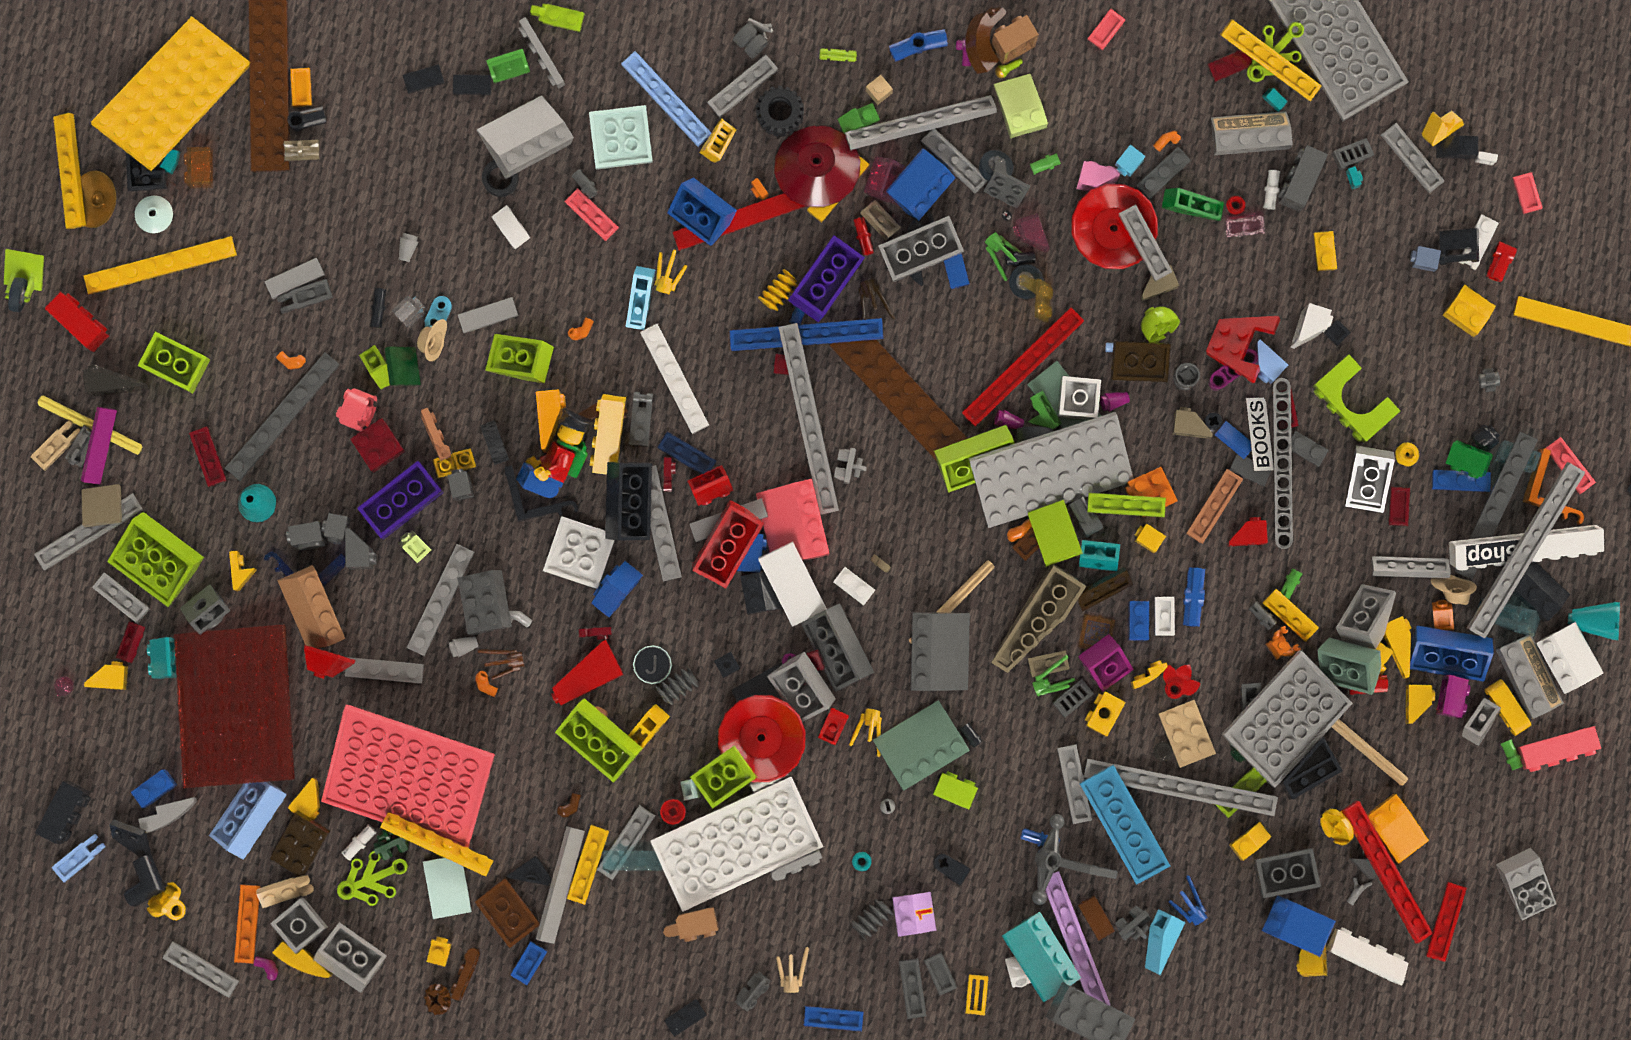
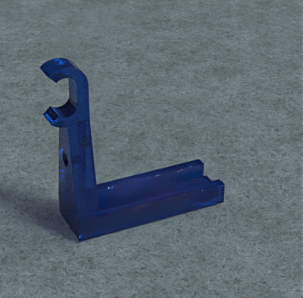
M270 552L265 555V561H269L271 557H274L279 562L278 567L275 568L276 573L282 571L286 576L294 573L276 553ZM340 554L318 575L323 587L346 566L345 556Z

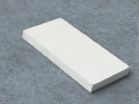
M793 541L758 558L792 627L827 609Z

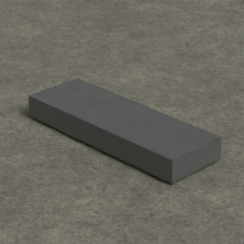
M918 958L901 960L899 965L907 1019L925 1017L926 1009Z

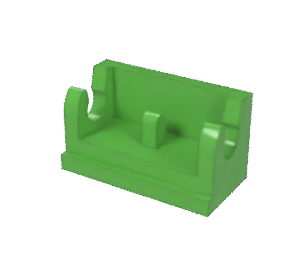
M523 49L486 60L494 83L530 72Z

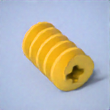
M785 269L782 270L784 275H777L779 281L775 279L772 281L774 286H767L769 292H762L764 298L758 296V299L771 310L778 311L779 309L776 304L778 303L783 306L784 303L781 299L788 300L786 293L792 294V286L795 288L798 286L797 280Z

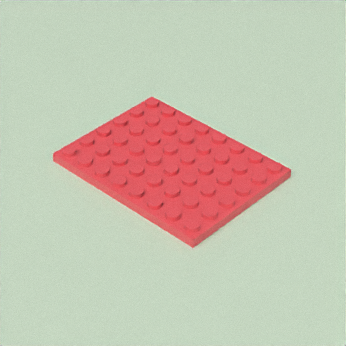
M346 705L321 802L383 822L387 813L390 812L409 822L416 823L424 829L433 831L439 836L450 839L454 843L469 848L495 754Z

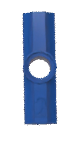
M1188 568L1187 586L1184 590L1185 599L1183 598V605H1185L1183 625L1200 626L1201 607H1203L1205 590H1203L1205 569Z

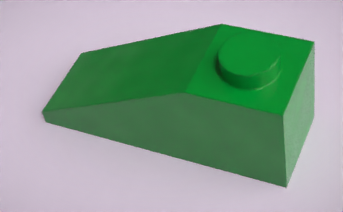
M1180 188L1165 189L1162 208L1170 211L1221 221L1224 206L1222 201Z

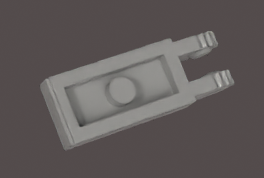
M818 849L772 870V878L780 881L789 872L794 874L801 871V867L807 864L813 866L819 863V859L822 858L820 850Z

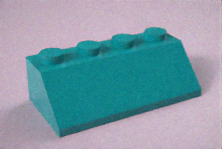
M1040 912L1028 917L1002 935L1043 1002L1057 994L1062 982L1071 986L1081 979V976Z

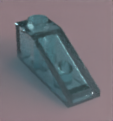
M1481 598L1478 608L1485 598ZM1506 604L1494 624L1516 633L1535 637L1540 618L1536 610Z

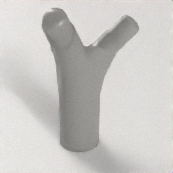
M751 18L746 23H751L766 39L765 31L773 32V29L769 28L772 27L771 23L762 24Z
M1353 878L1354 889L1347 902L1354 905L1359 895L1367 887L1371 886L1372 882L1359 885L1357 878Z

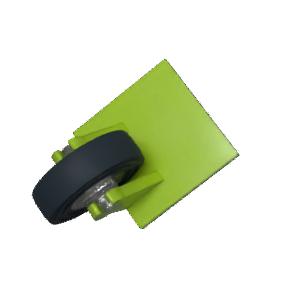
M10 249L5 250L4 284L8 285L5 298L8 299L10 311L21 312L25 302L29 303L33 290L42 291L43 255Z

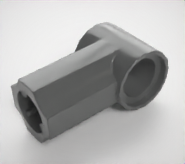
M1084 497L1069 505L1086 538L1103 529V525L1097 515L1087 512L1088 503Z

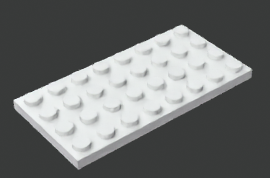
M792 777L650 841L682 912L823 847Z

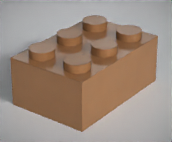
M1020 15L1011 21L1012 24L1007 27L1002 25L995 30L996 33L993 35L991 47L1002 65L1035 47L1039 34L1027 15L1024 17Z

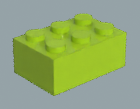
M155 332L138 366L193 394L210 359Z

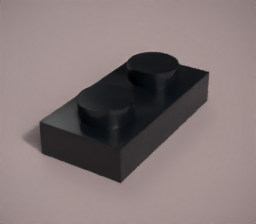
M439 64L403 75L408 94L445 84Z
M695 999L665 1019L664 1022L675 1037L707 1016L698 1000Z

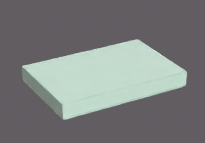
M447 858L423 862L433 919L472 912L464 866Z

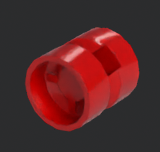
M671 799L663 803L660 814L666 823L674 825L683 821L686 816V808L679 800Z

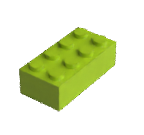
M585 698L576 705L555 732L613 783L623 774L643 749Z

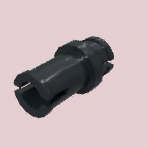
M1013 251L1011 254L1017 259V262H1013L1005 254L1006 266L1014 265L1016 267L1019 264L1035 263L1036 260L1034 251L1023 253Z

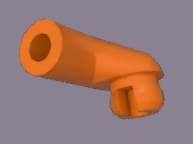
M1027 519L1020 526L1011 528L1007 532L1008 540L1015 542L1022 538L1032 528L1030 520Z

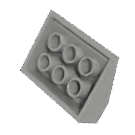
M543 96L476 130L505 179L567 147L574 138L565 122Z

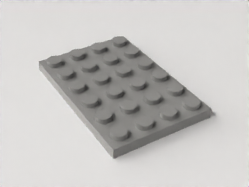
M1299 650L1221 735L1272 787L1276 788L1353 703L1303 651Z

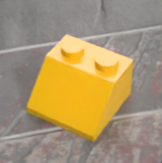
M1464 284L1443 316L1472 337H1475L1486 324L1496 306Z

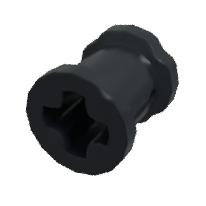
M1218 413L1208 414L1203 421L1210 431L1217 430L1222 424L1221 416ZM1215 418L1217 425L1210 426V420L1208 419Z

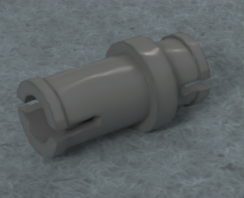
M579 169L572 175V178L581 187V192L586 194L589 199L597 195L599 191L595 188V183L593 181L590 182L582 170Z
M1258 601L1249 608V611L1261 621L1260 624L1264 625L1267 630H1270L1277 623L1272 618L1273 615L1268 613Z

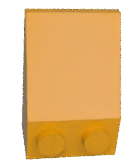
M559 389L536 392L540 442L544 453H547L559 425L557 421L562 417L563 408H566L565 396L561 394Z
M1397 794L1391 795L1367 814L1385 848L1398 864L1429 841Z

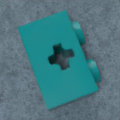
M1082 540L1081 550L1083 554H1080L1079 567L1117 571L1120 544Z

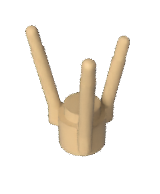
M808 947L804 951L798 979L797 976H793V956L789 955V976L785 977L780 957H776L781 987H784V992L796 993L799 992V987H802V978L809 951Z

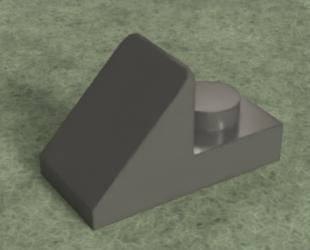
M1361 847V854L1365 855V859L1349 860L1368 879H1375V871Z

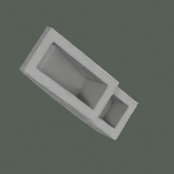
M189 798L157 806L156 815L138 819L140 829L146 830L147 834L171 824L189 811L197 802V798Z

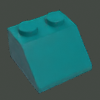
M165 637L149 640L150 644L147 645V655L151 659V664H148L149 675H152V679L177 678L176 639Z

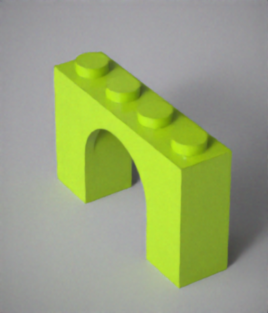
M1347 355L1313 386L1315 389L1313 392L1319 399L1323 398L1328 403L1326 406L1333 414L1336 412L1339 415V421L1344 427L1347 428L1349 426L1353 431V437L1358 442L1362 441L1365 443L1394 418L1400 410L1388 397L1366 414H1356L1345 407L1342 401V389L1345 383L1362 369L1350 355Z

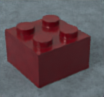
M383 418L350 439L373 473L405 453V450Z

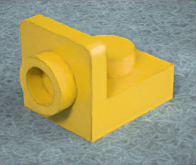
M438 936L436 940L431 939L426 962L446 967L452 945L447 943L448 939Z

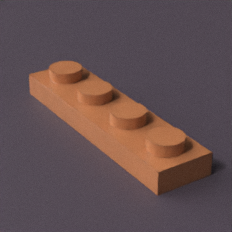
M1226 469L1186 533L1188 536L1203 544L1243 481V478Z

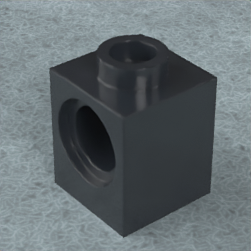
M731 652L714 661L723 678L740 670Z

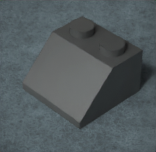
M345 528L346 568L350 570L374 569V565H377V554L354 531Z

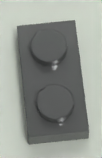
M1297 431L1291 437L1292 452L1319 467L1329 450Z

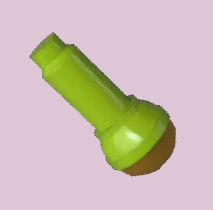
M1021 59L1014 60L1007 65L997 66L995 69L996 76L999 78L1006 77L1010 71L1022 64Z

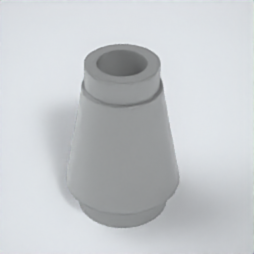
M403 233L402 237H400L399 260L410 262L418 244L417 236Z
M475 636L452 639V642L448 643L452 656H458V658L478 647Z

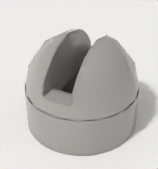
M884 799L880 804V809L883 813L890 814L895 810V803L891 799ZM889 801L891 811H887L885 802Z

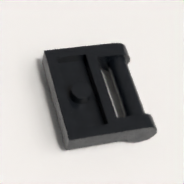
M1479 229L1440 231V265L1463 261L1479 262ZM1471 249V253L1448 255V251Z

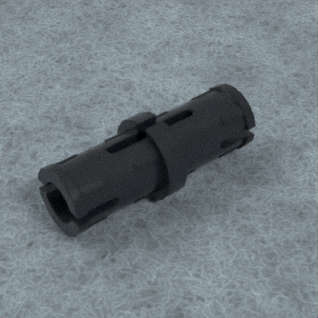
M374 288L373 305L370 307L372 310L370 327L382 328L383 314L386 311V289Z

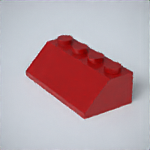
M729 500L694 560L692 571L727 588L764 522L745 507Z

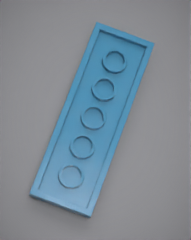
M1114 764L1080 782L1084 793L1136 885L1170 867V863Z

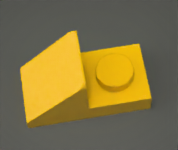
M1450 111L1441 118L1435 112H1432L1422 132V136L1434 146L1464 126L1463 120L1453 111Z
M231 551L229 554L233 590L240 591L257 569H241L244 566L243 555H240L238 551Z

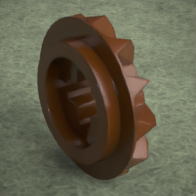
M441 984L430 985L425 990L426 994L423 996L426 1000L424 1005L428 1007V1012H432L434 1015L446 1013L451 1006V996L448 989ZM435 996H438L437 1001H438L439 1003L434 1004V1003H435V998H434Z

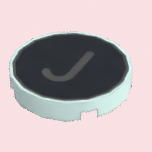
M647 646L636 654L633 667L637 677L643 682L656 684L668 677L672 664L670 656L664 649L658 646Z

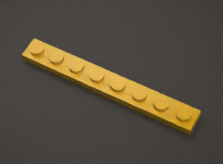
M230 236L84 275L87 292L90 295L237 256L233 238Z

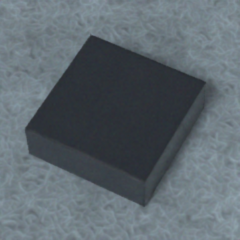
M1337 319L1323 334L1338 346L1351 332Z

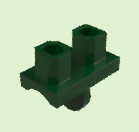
M382 829V834L377 835L379 841L373 843L375 854H379L384 861L393 856L390 850L391 847L397 846L400 853L409 849L406 839Z

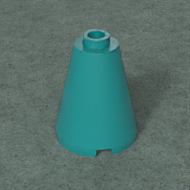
M253 484L241 492L238 499V508L242 516L247 520L263 522L274 513L276 497L267 486Z
M1620 602L1572 609V613H1568V625L1576 622L1582 632L1611 640H1618Z

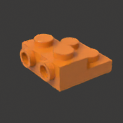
M1162 467L1128 481L1127 487H1125L1127 494L1130 496L1166 498L1165 507L1178 501Z

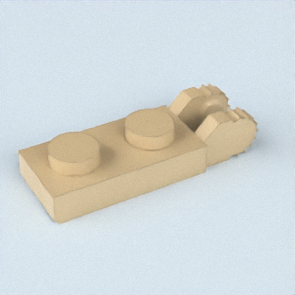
M71 420L66 422L59 430L57 429L31 455V458L43 470L46 471L78 436L80 429L73 431L68 438L63 435L74 424Z
M304 875L256 890L262 908L299 897L300 895L306 896L311 894L314 888L309 884V876Z

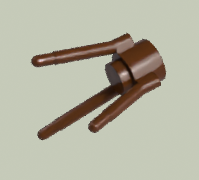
M479 649L477 651L478 653L509 655L507 659L484 664L487 667L508 663V666L512 667L492 676V680L514 671H520V667L524 666L522 651Z

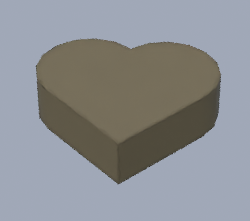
M875 554L870 558V561L885 573L891 570V567Z

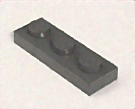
M1177 147L1137 184L1138 189L1150 200L1191 160Z

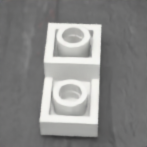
M507 205L492 216L514 249L530 239L522 224Z

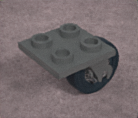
M997 150L986 152L979 162V171L983 178L988 181L983 192L1005 202L1009 206L1018 208L1030 185L1011 176L1013 163L1008 155Z

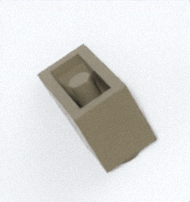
M1171 265L1169 266L1172 273L1157 281H1154L1153 277L1150 276L1141 296V301L1179 287Z
M1180 407L1179 410L1175 411L1172 435L1212 438V432L1196 412H1191V408Z

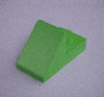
M873 103L860 109L856 110L854 108L838 118V121L845 134L848 131L873 125L879 122L880 119Z
M1043 391L1030 398L1033 408L1039 412V415L1028 422L1051 429L1062 424Z

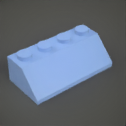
M252 771L209 836L228 852L244 860L287 794Z

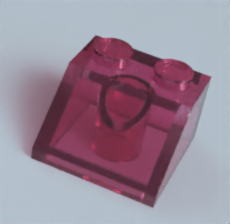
M876 157L864 193L899 206L888 195L886 190L904 171L906 166L891 158Z

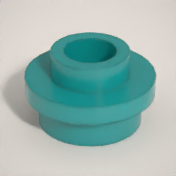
M865 852L856 853L852 859L853 867L858 871H866L871 866V857ZM859 858L865 859L864 865L858 864Z

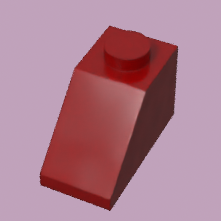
M1261 517L1249 518L1250 521L1245 522L1227 542V547L1266 545L1268 543L1266 520H1261Z

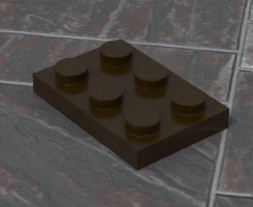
M1114 341L1111 379L1168 382L1171 344Z
M297 811L270 859L296 876H304L319 853L330 830Z

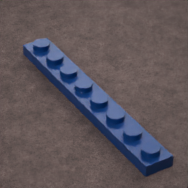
M882 318L798 325L802 345L884 339ZM778 327L730 331L731 351L783 347Z

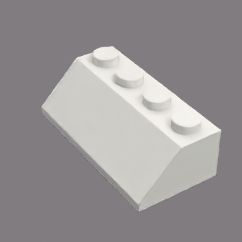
M1343 927L1341 930H1334L1327 945V951L1395 984H1403L1408 963L1404 961L1405 957L1394 953L1392 956L1386 953V948L1378 944L1374 947L1369 944L1370 940L1361 936L1357 939L1351 936V931Z

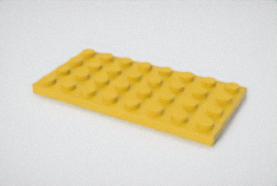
M191 16L91 121V125L152 171L249 68L250 62Z

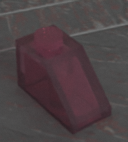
M1038 213L1015 221L1013 230L1016 237H1020L1022 242L1044 253L1049 252L1050 248Z

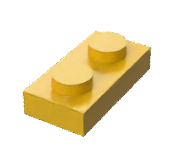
M1333 231L1314 233L1317 271L1336 270L1337 263Z

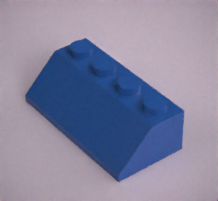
M1416 626L1410 652V669L1442 675H1453L1484 682L1494 654L1493 638H1483L1476 635Z

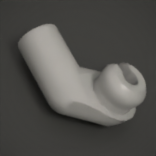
M509 611L511 623L513 620H516L525 627H529L532 623V619L521 611Z

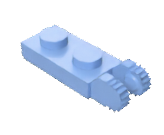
M96 834L84 843H80L52 867L63 882L69 880L106 847L102 843L90 852L87 846L97 840L98 836Z

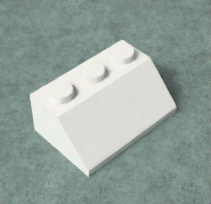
M1309 303L1301 311L1291 348H1296L1319 336L1322 332L1324 333L1332 323L1333 316L1330 315L1332 310Z
M1576 622L1536 643L1564 694L1604 673Z

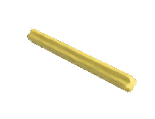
M44 395L38 400L39 406L67 420H71L81 427L85 425L92 430L94 420ZM114 430L112 431L111 442L135 454L141 452L142 445Z

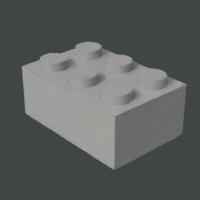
M339 922L318 949L313 960L361 993L382 966L387 955Z

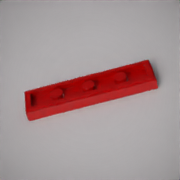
M1447 882L1426 953L1427 957L1443 962L1446 961L1466 887Z

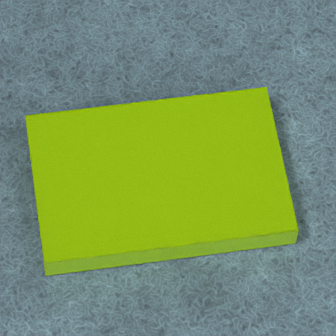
M1064 500L1028 512L1046 567L1083 554Z

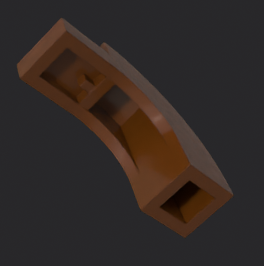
M992 7L985 13L976 14L968 26L965 39L966 52L970 64L977 74L988 72L1000 61L991 47L990 33L993 26L1007 13L1003 7Z

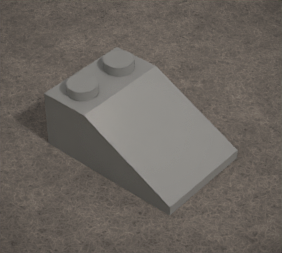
M1362 446L1355 447L1346 507L1384 513L1395 460L1394 452Z
M1362 584L1336 627L1341 640L1376 650L1385 635L1396 592Z

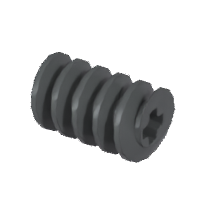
M688 666L687 672L683 669L680 670L682 676L674 674L675 681L669 677V685L662 682V690L657 686L655 687L665 702L673 705L672 698L679 701V693L686 696L685 689L692 692V684L699 687L698 680Z
M877 899L874 900L875 907L870 904L868 905L870 912L863 910L865 917L857 916L858 923L853 920L851 921L853 928L865 941V935L872 937L871 929L876 932L878 931L876 924L883 926L881 919L889 921L888 913L894 916L893 912L882 901Z

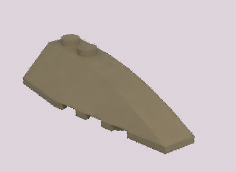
M1050 565L1020 611L991 663L1008 673L1032 648L1034 649L1046 635L1051 633L1067 617L1086 588V585L1057 565Z

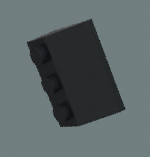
M1536 562L1530 563L1513 591V594L1543 622H1548L1562 608L1570 596Z

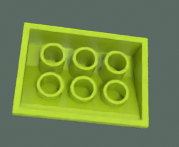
M142 512L132 519L107 562L169 607L196 572L204 557L146 513Z

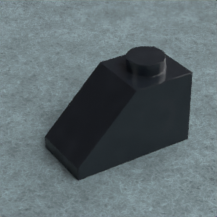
M1478 136L1447 137L1436 144V158L1475 159L1478 156Z

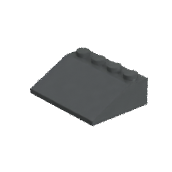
M912 612L911 691L968 690L970 613Z

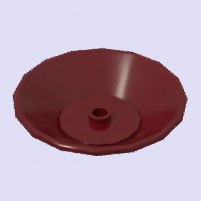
M809 126L795 131L782 142L775 156L774 174L779 188L790 200L806 207H826L840 202L853 190L860 176L861 160L857 149L850 150L844 133L829 126ZM814 160L820 161L818 164L813 163Z

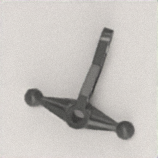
M1060 814L1051 816L1049 824L1052 828L1043 847L1035 855L1038 889L1033 893L1032 900L1037 905H1043L1046 902L1047 895L1045 890L1054 871L1059 867L1102 877L1117 878L1118 871L1061 858L1059 852V829L1064 826L1065 820Z

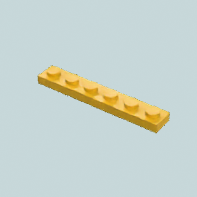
M1231 19L1220 35L1308 101H1311L1321 88L1319 83Z
M66 113L54 116L53 118L66 229H74L86 226L74 114Z
M388 812L380 828L483 876H487L493 860L485 855H480L396 814Z

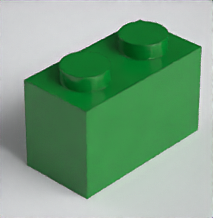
M1457 440L1453 442L1446 464L1451 465L1450 468L1455 471L1461 472L1463 470L1468 472V476L1479 479V477L1486 475L1493 454Z

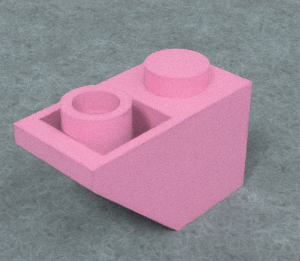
M1084 161L1076 189L1089 192L1104 184H1114L1118 181L1120 173L1115 167H1105L1093 161Z

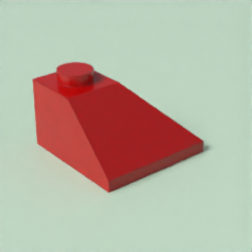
M307 645L304 647L307 670L314 672L313 676L322 679L325 678V675L334 677L355 664L353 659Z

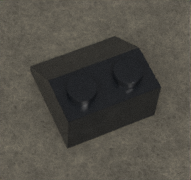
M765 572L740 576L748 615L783 609Z

